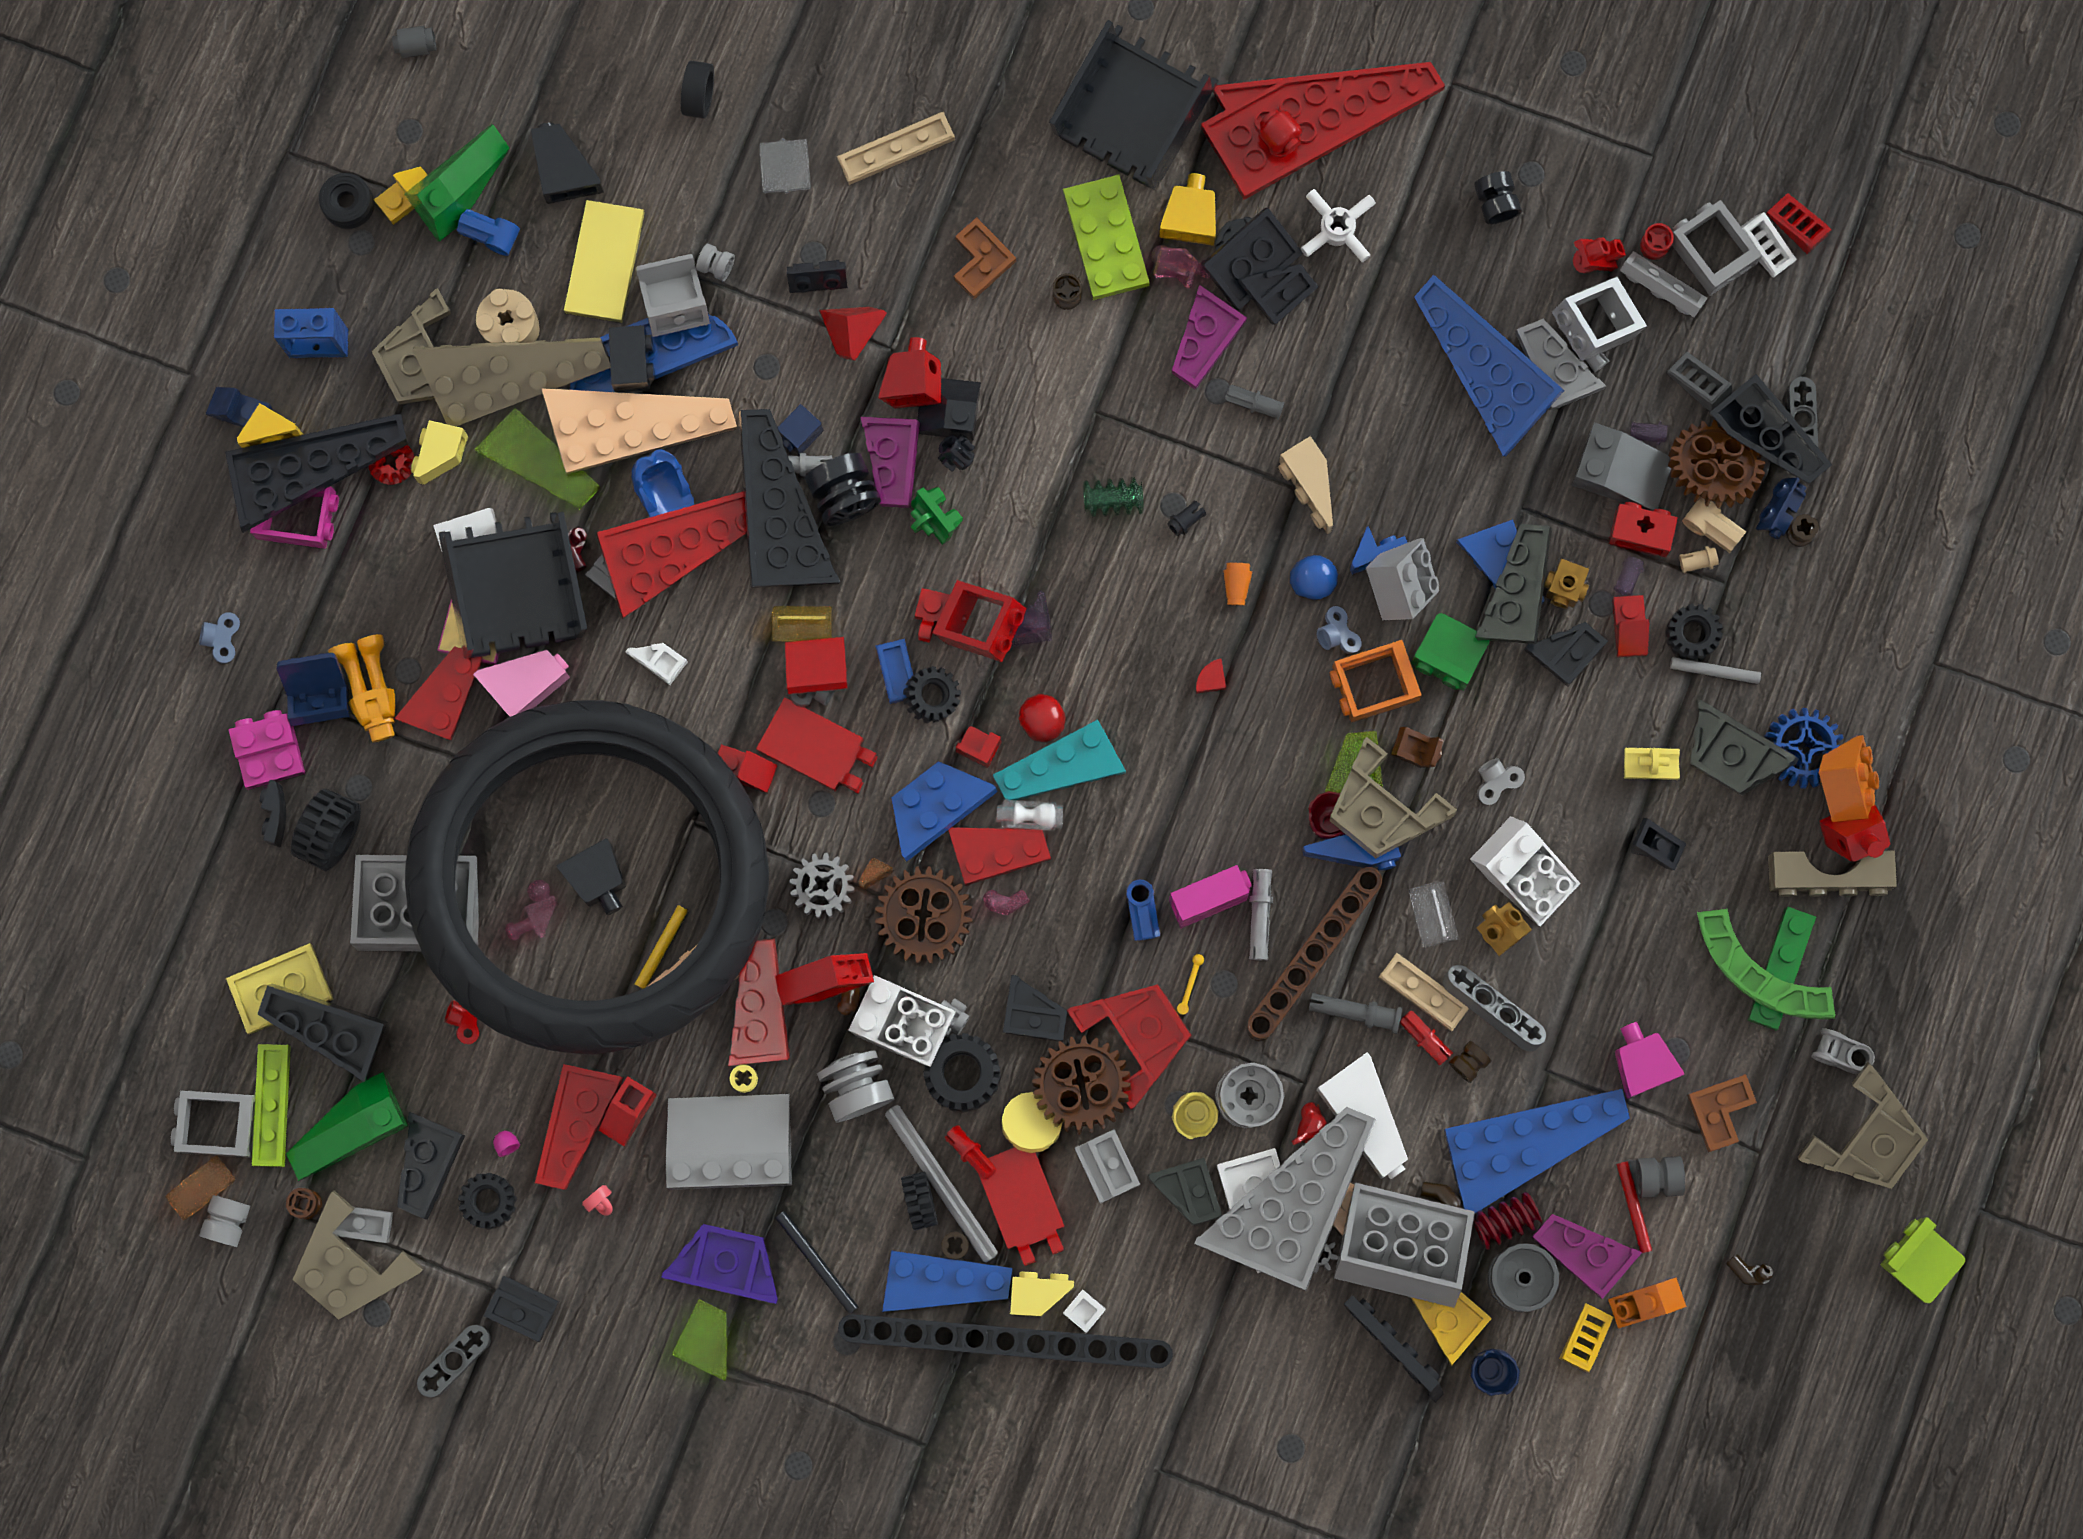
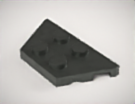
M1700 700L1698 703L1699 718L1698 725L1695 726V746L1692 749L1690 763L1738 794L1745 795L1793 766L1799 760L1793 754L1706 702Z

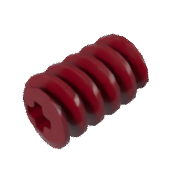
M1527 1192L1521 1194V1202L1516 1197L1510 1198V1207L1503 1201L1499 1203V1212L1491 1206L1488 1208V1217L1482 1211H1479L1476 1215L1477 1222L1473 1219L1477 1234L1487 1250L1490 1249V1239L1501 1245L1502 1234L1509 1240H1512V1230L1515 1229L1522 1236L1524 1235L1523 1225L1526 1224L1533 1231L1535 1230V1220L1543 1224L1538 1209Z

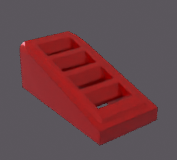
M1788 193L1766 213L1806 254L1810 253L1832 230L1825 222ZM1789 205L1792 209L1783 217L1778 214L1784 207ZM1797 213L1800 217L1792 224L1787 221ZM1805 221L1808 225L1801 231L1798 230L1797 227ZM1813 229L1816 233L1808 238L1806 234Z

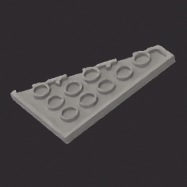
M1346 1107L1311 1140L1286 1159L1279 1168L1270 1173L1255 1189L1246 1194L1225 1215H1222L1200 1237L1198 1236L1194 1244L1306 1291L1376 1119Z

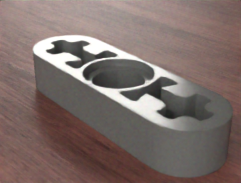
M1798 377L1791 382L1787 389V411L1793 418L1797 413H1805L1809 416L1810 425L1801 428L1806 434L1811 433L1808 436L1818 447L1816 386L1811 379ZM1799 385L1803 386V390L1808 391L1803 398V405L1798 406L1800 394L1794 392Z
M481 1325L467 1327L420 1374L417 1380L419 1392L426 1397H438L443 1394L489 1347L491 1335L488 1329ZM471 1332L477 1334L482 1332L483 1335L480 1339L483 1344L481 1346L474 1344L468 1350L473 1353L469 1358L466 1351L459 1348L458 1344L461 1342L463 1346H467L472 1340ZM452 1352L459 1353L463 1359L461 1367L457 1370H451L446 1365V1358ZM438 1365L446 1374L451 1375L448 1380L445 1376H442L436 1384L439 1387L437 1390H427L425 1388L428 1385L425 1379L428 1376L434 1378L441 1372L436 1369Z

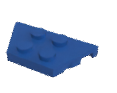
M938 761L891 797L901 853L905 861L910 860L998 792L996 787L991 783Z

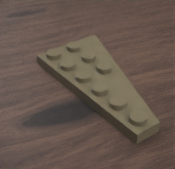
M601 338L565 339V341L553 342L540 340L532 343L471 344L470 346L441 345L440 347L429 348L416 346L413 348V352L446 424L455 427L543 394L542 388L556 389L611 368L610 357Z

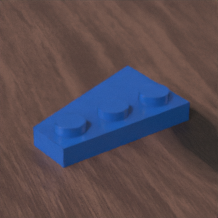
M1513 520L1457 539L1456 543L1462 550L1467 552L1480 571L1482 570L1493 583L1495 589L1497 588L1498 578L1500 574L1502 575L1507 563L1506 558L1517 529Z

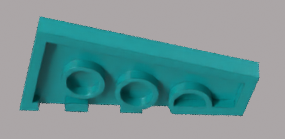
M1096 720L993 774V778L1008 803L1056 789H1064L1085 782L1101 780V778L1125 774L1126 770L1100 722Z

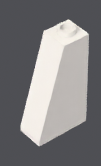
M1365 1053L1318 1087L1316 1091L1335 1117L1348 1107L1376 1119L1362 1154L1380 1179L1386 1175L1392 1179L1405 1170L1402 1164L1408 1158L1372 1059L1368 1053Z

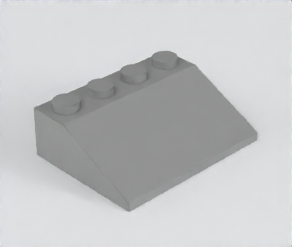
M407 855L355 856L350 944L357 951H421L411 926L405 889ZM458 856L455 879L456 899L465 926L478 946L477 857Z
M790 1094L668 1098L667 1188L670 1190L791 1186Z
M1355 1183L1334 1279L1455 1308L1462 1290L1475 1212Z

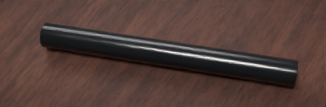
M783 1211L777 1215L775 1219L848 1314H852L859 1306L787 1213Z

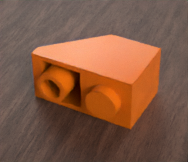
M1677 1277L1608 1299L1618 1328L1687 1307Z

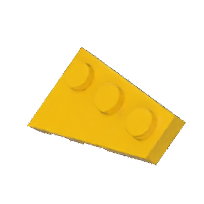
M1462 1292L1459 1295L1455 1308L1410 1297L1450 1365L1454 1364L1492 1319Z

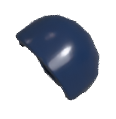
M1501 1349L1484 1350L1478 1353L1471 1363L1470 1376L1475 1387L1489 1396L1507 1395L1519 1383L1520 1370L1515 1359Z

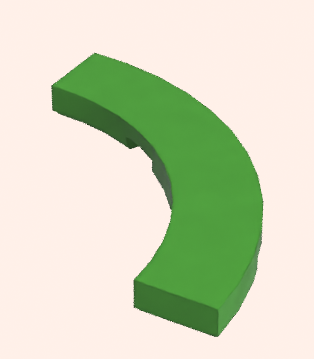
M1728 909L1697 912L1700 930L1712 959L1728 980L1742 993L1757 1003L1786 1015L1806 1019H1835L1831 987H1806L1788 983L1774 977L1760 967L1744 951L1733 931Z

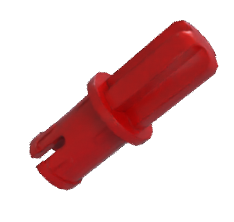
M1409 1011L1401 1018L1400 1024L1418 1042L1416 1046H1422L1439 1066L1448 1059L1447 1057L1453 1054L1452 1050L1434 1034L1436 1030H1430L1413 1011Z
M959 1125L947 1132L945 1140L960 1154L962 1162L968 1161L983 1179H988L995 1173L996 1167L980 1151L981 1145L974 1143Z

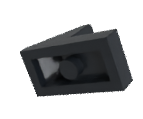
M1643 818L1632 843L1631 853L1647 856L1664 868L1675 871L1686 843L1648 818Z

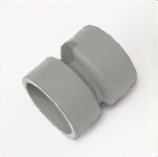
M212 1195L207 1210L211 1216L204 1220L199 1236L237 1247L242 1234L239 1224L246 1222L251 1206Z

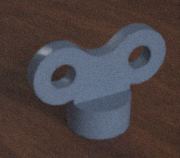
M1333 606L1327 610L1325 620L1328 624L1318 628L1317 639L1325 650L1340 645V648L1346 654H1355L1360 650L1362 642L1357 634L1348 629V616L1341 607ZM1333 614L1339 616V621L1334 619ZM1347 640H1351L1354 645L1349 646Z
M226 612L218 618L217 624L206 622L202 624L199 645L213 647L212 655L221 664L230 662L235 656V648L231 643V636L239 629V618L231 612ZM225 620H231L233 623L232 627H226L224 625ZM225 648L228 651V655L221 656L220 649Z

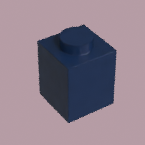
M801 404L777 427L785 450L789 453L794 450L799 456L824 431L822 423Z

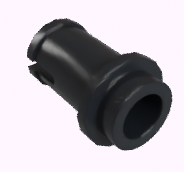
M1196 500L1179 514L1170 516V521L1167 524L1176 536L1187 534L1188 528L1206 516L1203 507L1192 514L1201 505Z

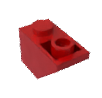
M627 1076L612 1099L598 1131L625 1147L657 1095Z

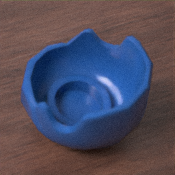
M1319 555L1304 557L1296 562L1290 572V584L1298 596L1312 600L1322 599L1331 595L1338 583L1336 566L1329 559Z

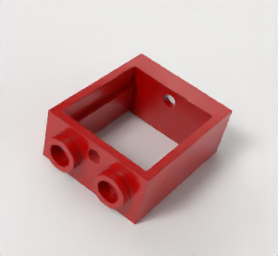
M957 580L932 633L948 645L1003 662L1006 653L1011 648L1015 633L1023 622L1027 609L1013 597ZM978 599L1002 606L986 642L961 635Z
M867 953L831 955L775 975L777 992L782 1005L820 1002L874 983Z

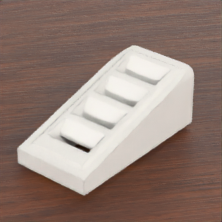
M1764 212L1754 216L1741 226L1762 254L1759 262L1772 277L1778 275L1797 260ZM1758 226L1761 231L1753 235L1751 231ZM1766 235L1768 240L1760 245L1758 240ZM1774 245L1776 249L1767 255L1765 250ZM1781 253L1784 258L1774 265L1771 260Z

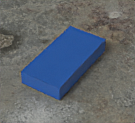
M905 639L876 645L890 704L901 702L906 698V695H903L904 689L907 688L905 684L913 676Z

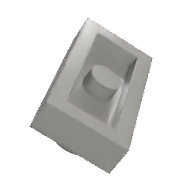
M354 1207V1210L337 1227L334 1234L341 1237L389 1243L393 1212Z

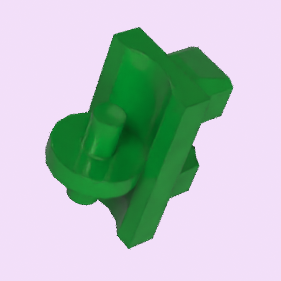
M923 487L916 492V497L911 501V506L914 510L910 514L916 520L911 526L913 532L917 533L923 529L928 537L934 534L942 545L949 541L953 532L963 521V517L955 509L944 514L939 506L944 504L946 498L939 487L928 491Z

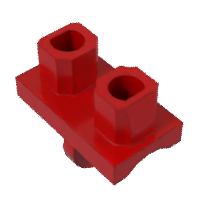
M1581 238L1574 242L1575 247L1579 250L1574 254L1573 265L1580 273H1590L1593 270L1613 271L1618 268L1616 260L1626 256L1620 239H1614L1609 242L1605 238H1597L1595 240Z

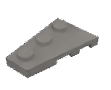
M1544 318L1516 329L1515 333L1525 356L1565 390L1549 407L1550 411L1605 389L1606 385L1589 371L1588 366L1583 361L1581 362L1567 347V343Z

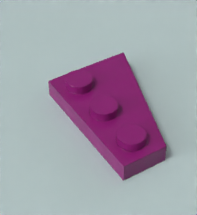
M1199 285L1172 368V374L1196 390L1246 323L1247 317Z
M860 417L872 463L876 490L881 498L880 505L882 507L911 508L920 422L917 419Z
M1551 1214L1531 1237L1600 1299L1605 1297L1642 1254V1252L1636 1249L1629 1248L1615 1240L1601 1236L1554 1214Z

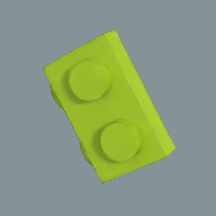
M1928 1217L1918 1220L1913 1219L1903 1231L1906 1235L1899 1243L1895 1241L1885 1251L1884 1256L1886 1258L1880 1264L1923 1303H1931L1965 1263V1257L1933 1230L1937 1225Z

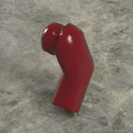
M580 527L574 528L568 533L576 573L587 567L580 555L587 534Z

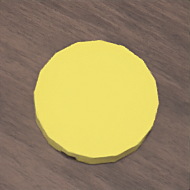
M1033 1092L1022 1093L1011 1099L1004 1109L1001 1122L1006 1139L1018 1150L1029 1153L1041 1152L1049 1148L1059 1138L1062 1123L1058 1127H1054V1116L1048 1120L1044 1118L1046 1109H1038L1037 1103L1041 1099H1034Z

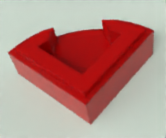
M1222 659L1214 660L1202 669L1197 679L1196 694L1226 689Z

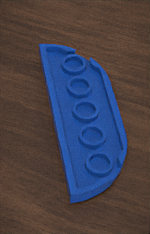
M708 314L710 321L708 325L655 337L652 336L653 352H648L649 363L654 364L655 379L738 346L734 334L719 318ZM648 318L628 325H644L647 335L652 334ZM606 334L600 338L610 357L609 334ZM611 368L570 383V390L615 392L611 385Z

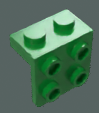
M1439 613L1436 615L1411 664L1415 665L1419 672L1428 676L1434 675L1441 679L1442 683L1454 690L1459 688L1464 691L1489 641L1478 640L1475 637L1477 634L1476 630L1443 613Z

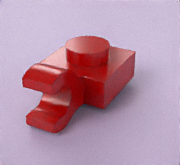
M924 588L921 589L915 612V619L922 620L918 633L919 641L930 643L934 625L939 620L950 596L949 594Z

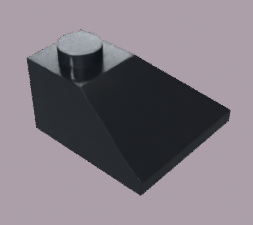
M941 378V404L919 406L917 420L920 422L919 434L940 437L953 435L956 438L963 434L968 440H974L981 382Z

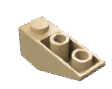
M1310 436L1282 453L1278 468L1282 476L1287 481L1291 479L1297 488L1294 492L1301 504L1305 505L1307 503L1313 512L1310 516L1317 528H1323L1329 534L1333 527L1327 460Z

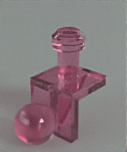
M1160 245L1155 247L1151 253L1152 262L1155 264L1153 273L1155 277H1175L1186 288L1192 287L1195 274L1201 275L1202 278H1210L1201 267L1205 260L1198 263L1187 249L1169 248Z
M535 880L529 884L528 896L535 903L525 907L529 918L516 924L511 922L506 925L505 930L509 939L515 941L520 938L519 935L532 929L535 930L536 935L540 938L546 936V929L554 909L559 903L553 895L549 896L550 887L545 881Z

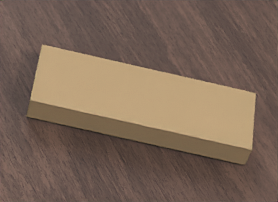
M1398 953L1395 954L1378 977L1451 1032L1469 1009L1452 996L1443 986Z

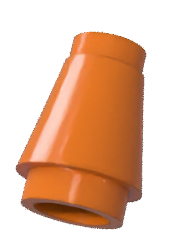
M1226 563V570H1223L1227 605L1244 606L1253 571H1250V564Z

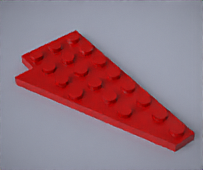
M1424 62L1216 85L1213 94L1224 111L1201 123V129L1245 200L1440 93L1445 89V84L1432 63ZM1276 109L1279 112L1288 111L1302 128V134L1299 138L1301 144L1289 154L1285 151L1278 154L1273 153L1259 135L1261 129L1260 122L1266 115Z

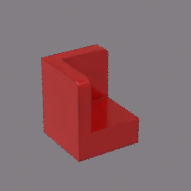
M970 726L961 743H957L955 747L956 753L988 768L1002 743L1001 737L992 732L988 735Z

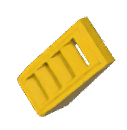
M1585 1303L1559 1359L1585 1372H1590L1613 1320V1316ZM1589 1314L1603 1321L1602 1326L1600 1327L1586 1320L1587 1315ZM1583 1325L1598 1332L1597 1337L1595 1338L1581 1331ZM1578 1336L1593 1343L1591 1349L1576 1342ZM1573 1348L1588 1354L1586 1360L1571 1353Z

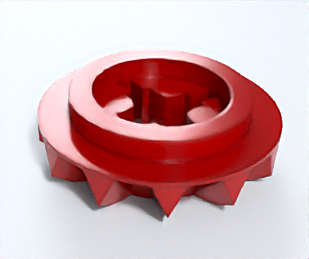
M408 445L390 454L392 457L398 456L395 460V466L398 470L395 471L389 464L384 466L383 464L387 460L383 457L369 465L372 476L377 481L387 485H395L405 481L412 473L411 468L415 457Z

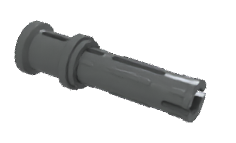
M1312 992V1002H1310L1309 1006L1310 1012L1313 1011L1365 1022L1364 1026L1371 1029L1373 1026L1390 1029L1394 1034L1398 1032L1402 1007H1397L1396 1009L1378 1006L1377 1002L1374 1001L1366 1005Z

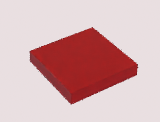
M844 637L785 642L788 694L848 689Z

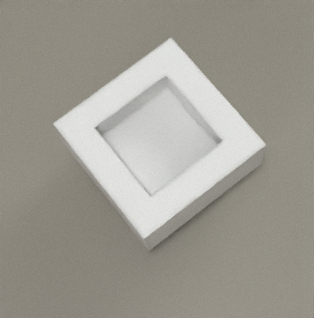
M1082 1290L1063 1314L1087 1333L1106 1309Z

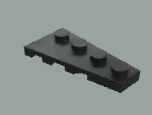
M1519 525L1506 558L1507 563L1502 575L1500 574L1498 578L1497 588L1485 611L1486 616L1475 636L1478 640L1536 644L1552 530L1550 526Z

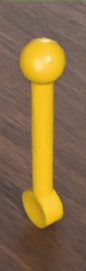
M1196 954L1192 958L1194 965L1182 1003L1177 1006V1012L1181 1015H1185L1189 1011L1187 1004L1199 966L1204 963V957L1201 954Z

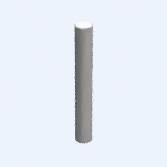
M1672 657L1670 669L1755 684H1759L1761 679V672L1675 657Z

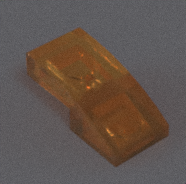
M216 1155L172 1189L165 1198L184 1221L207 1205L212 1195H217L234 1183L235 1177Z

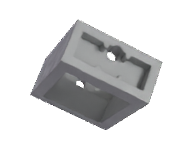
M1721 200L1714 205L1710 202L1705 204L1696 212V217L1690 221L1685 218L1672 228L1674 231L1672 246L1710 296L1757 265L1762 257L1760 251ZM1714 216L1717 217L1744 253L1715 274L1686 237V235Z
M1618 277L1565 298L1552 311L1557 324L1565 333L1581 362L1633 340L1647 327ZM1595 298L1598 299L1617 330L1598 340L1577 307Z
M180 1090V1098L177 1097L174 1103V1114L178 1116L177 1126L171 1132V1145L174 1146V1152L252 1158L255 1096ZM192 1100L240 1103L235 1148L187 1145Z

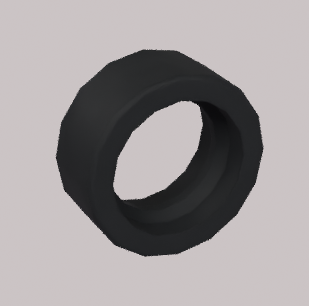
M698 61L688 62L681 89L680 105L682 115L697 118L707 117L714 87L713 64Z

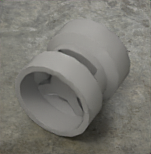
M707 243L699 255L696 270L702 273L710 272L714 274L716 279L725 281L733 267L735 255L727 251L722 253L717 250L716 246Z

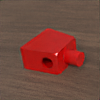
M919 337L910 338L907 352L893 353L889 358L878 398L893 408L941 404V362L934 355L926 351L927 341Z
M1876 805L1871 806L1869 817L1866 819L1832 822L1831 816L1819 820L1825 845L1849 861H1857L1867 856L1879 857L1890 846L1884 819Z

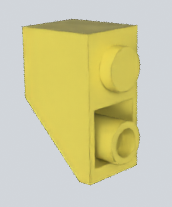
M429 420L427 429L423 428L421 431L419 444L422 447L419 456L414 457L411 472L414 473L413 476L418 483L426 484L461 463L468 438L463 428Z
M1019 1272V1277H1013L1010 1314L1042 1317L1074 1288V1281H1069L1067 1274H1050V1279H1038V1273Z

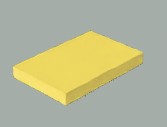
M311 943L226 978L246 1032L249 1035L273 1025L258 1015L264 993L269 984L273 983L327 1002L333 1000Z

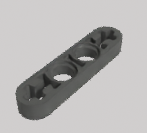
M1454 965L1444 975L1443 986L1452 996L1521 1049L1532 1052L1537 1050L1545 1041L1546 1032L1540 1023L1465 966ZM1456 977L1461 979L1459 984L1454 981ZM1471 986L1473 989L1469 993L1467 989ZM1475 994H1484L1488 998L1489 1004L1479 1003ZM1500 1012L1509 1013L1512 1016L1513 1023L1504 1022L1500 1017ZM1518 1024H1521L1522 1026L1519 1030L1515 1029ZM1529 1032L1534 1035L1532 1040L1527 1037Z

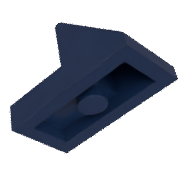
M216 387L206 415L244 428L259 403L269 409L272 406L269 403L242 395L236 388Z

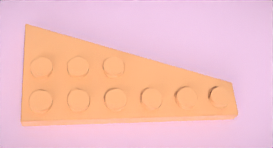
M542 388L566 475L737 429L730 401L725 398Z

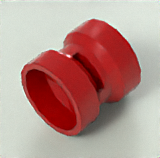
M1656 223L1648 227L1640 243L1641 252L1645 257L1651 260H1659L1665 257L1674 239L1670 227L1662 223Z

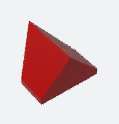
M873 307L819 310L836 354L841 358L853 361L856 360L887 314L884 310Z

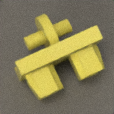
M1625 748L1624 779L1679 780L1680 749Z

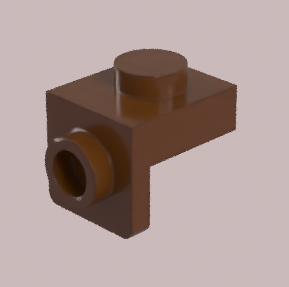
M1400 727L1391 755L1419 768L1435 767L1442 756L1444 740L1439 737L1430 738L1408 727Z

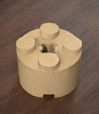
M495 289L483 299L478 307L476 325L486 343H532L537 340L540 331L537 314L531 302L520 292L509 289ZM510 319L513 320L512 323H506L505 325H503L505 321H509Z

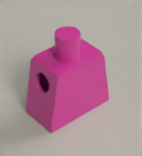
M1637 1022L1620 1028L1627 1045L1617 1049L1615 1056L1627 1099L1684 1075L1682 1068L1658 1033L1644 1038Z

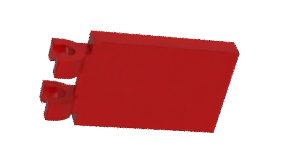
M785 697L756 748L758 752L835 792L841 784L859 794L864 783L862 779L849 773L855 761L859 760L873 768L878 759L875 752L861 747L864 741L863 737L805 707L795 705Z
M1014 1147L989 1157L988 1159L994 1164L996 1171L988 1179H983L980 1174L979 1177L1008 1250L1017 1246L1024 1266L1036 1262L1029 1245L1047 1239L1053 1255L1064 1251L1056 1230L1065 1226L1036 1153L1020 1151Z

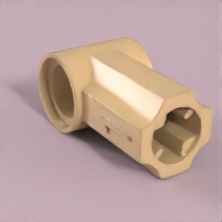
M1700 498L1692 506L1682 520L1689 530L1697 535L1707 536L1728 553H1731L1746 533L1745 530L1721 514V509H1718L1713 501L1706 507L1705 499Z

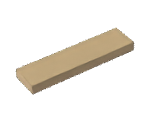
M941 112L839 155L837 159L848 184L851 185L955 140V136L944 112Z

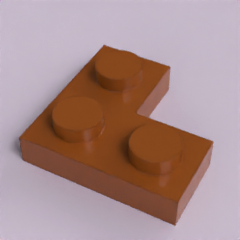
M977 217L955 236L956 241L973 259L954 275V280L973 299L977 298L1016 262V257Z
M1746 1074L1687 1095L1708 1153L1739 1142L1729 1113L1757 1103Z

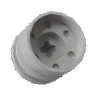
M876 1051L854 1053L832 1062L827 1068L817 1073L820 1082L834 1079L833 1082L822 1088L824 1093L839 1092L840 1096L828 1103L836 1123L864 1115L895 1100L887 1080L876 1082L872 1080V1077L883 1070L881 1065L867 1067V1065L879 1059Z
M1257 1063L1241 1064L1230 1069L1221 1077L1215 1091L1216 1106L1223 1119L1233 1126L1241 1128L1258 1127L1273 1120L1281 1110L1284 1099L1283 1086L1276 1073L1267 1066ZM1246 1088H1249V1093L1255 1095V1099L1250 1100L1249 1105L1246 1104L1245 1099L1240 1098V1093L1246 1092Z

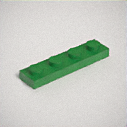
M1791 907L1785 908L1764 970L1782 981L1794 984L1816 916ZM1754 1001L1747 1020L1776 1031L1779 1029L1783 1013L1771 1010Z

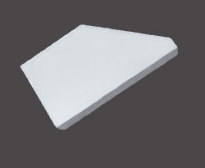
M664 643L640 648H628L626 650L627 655L669 685L672 684L688 663L685 658Z

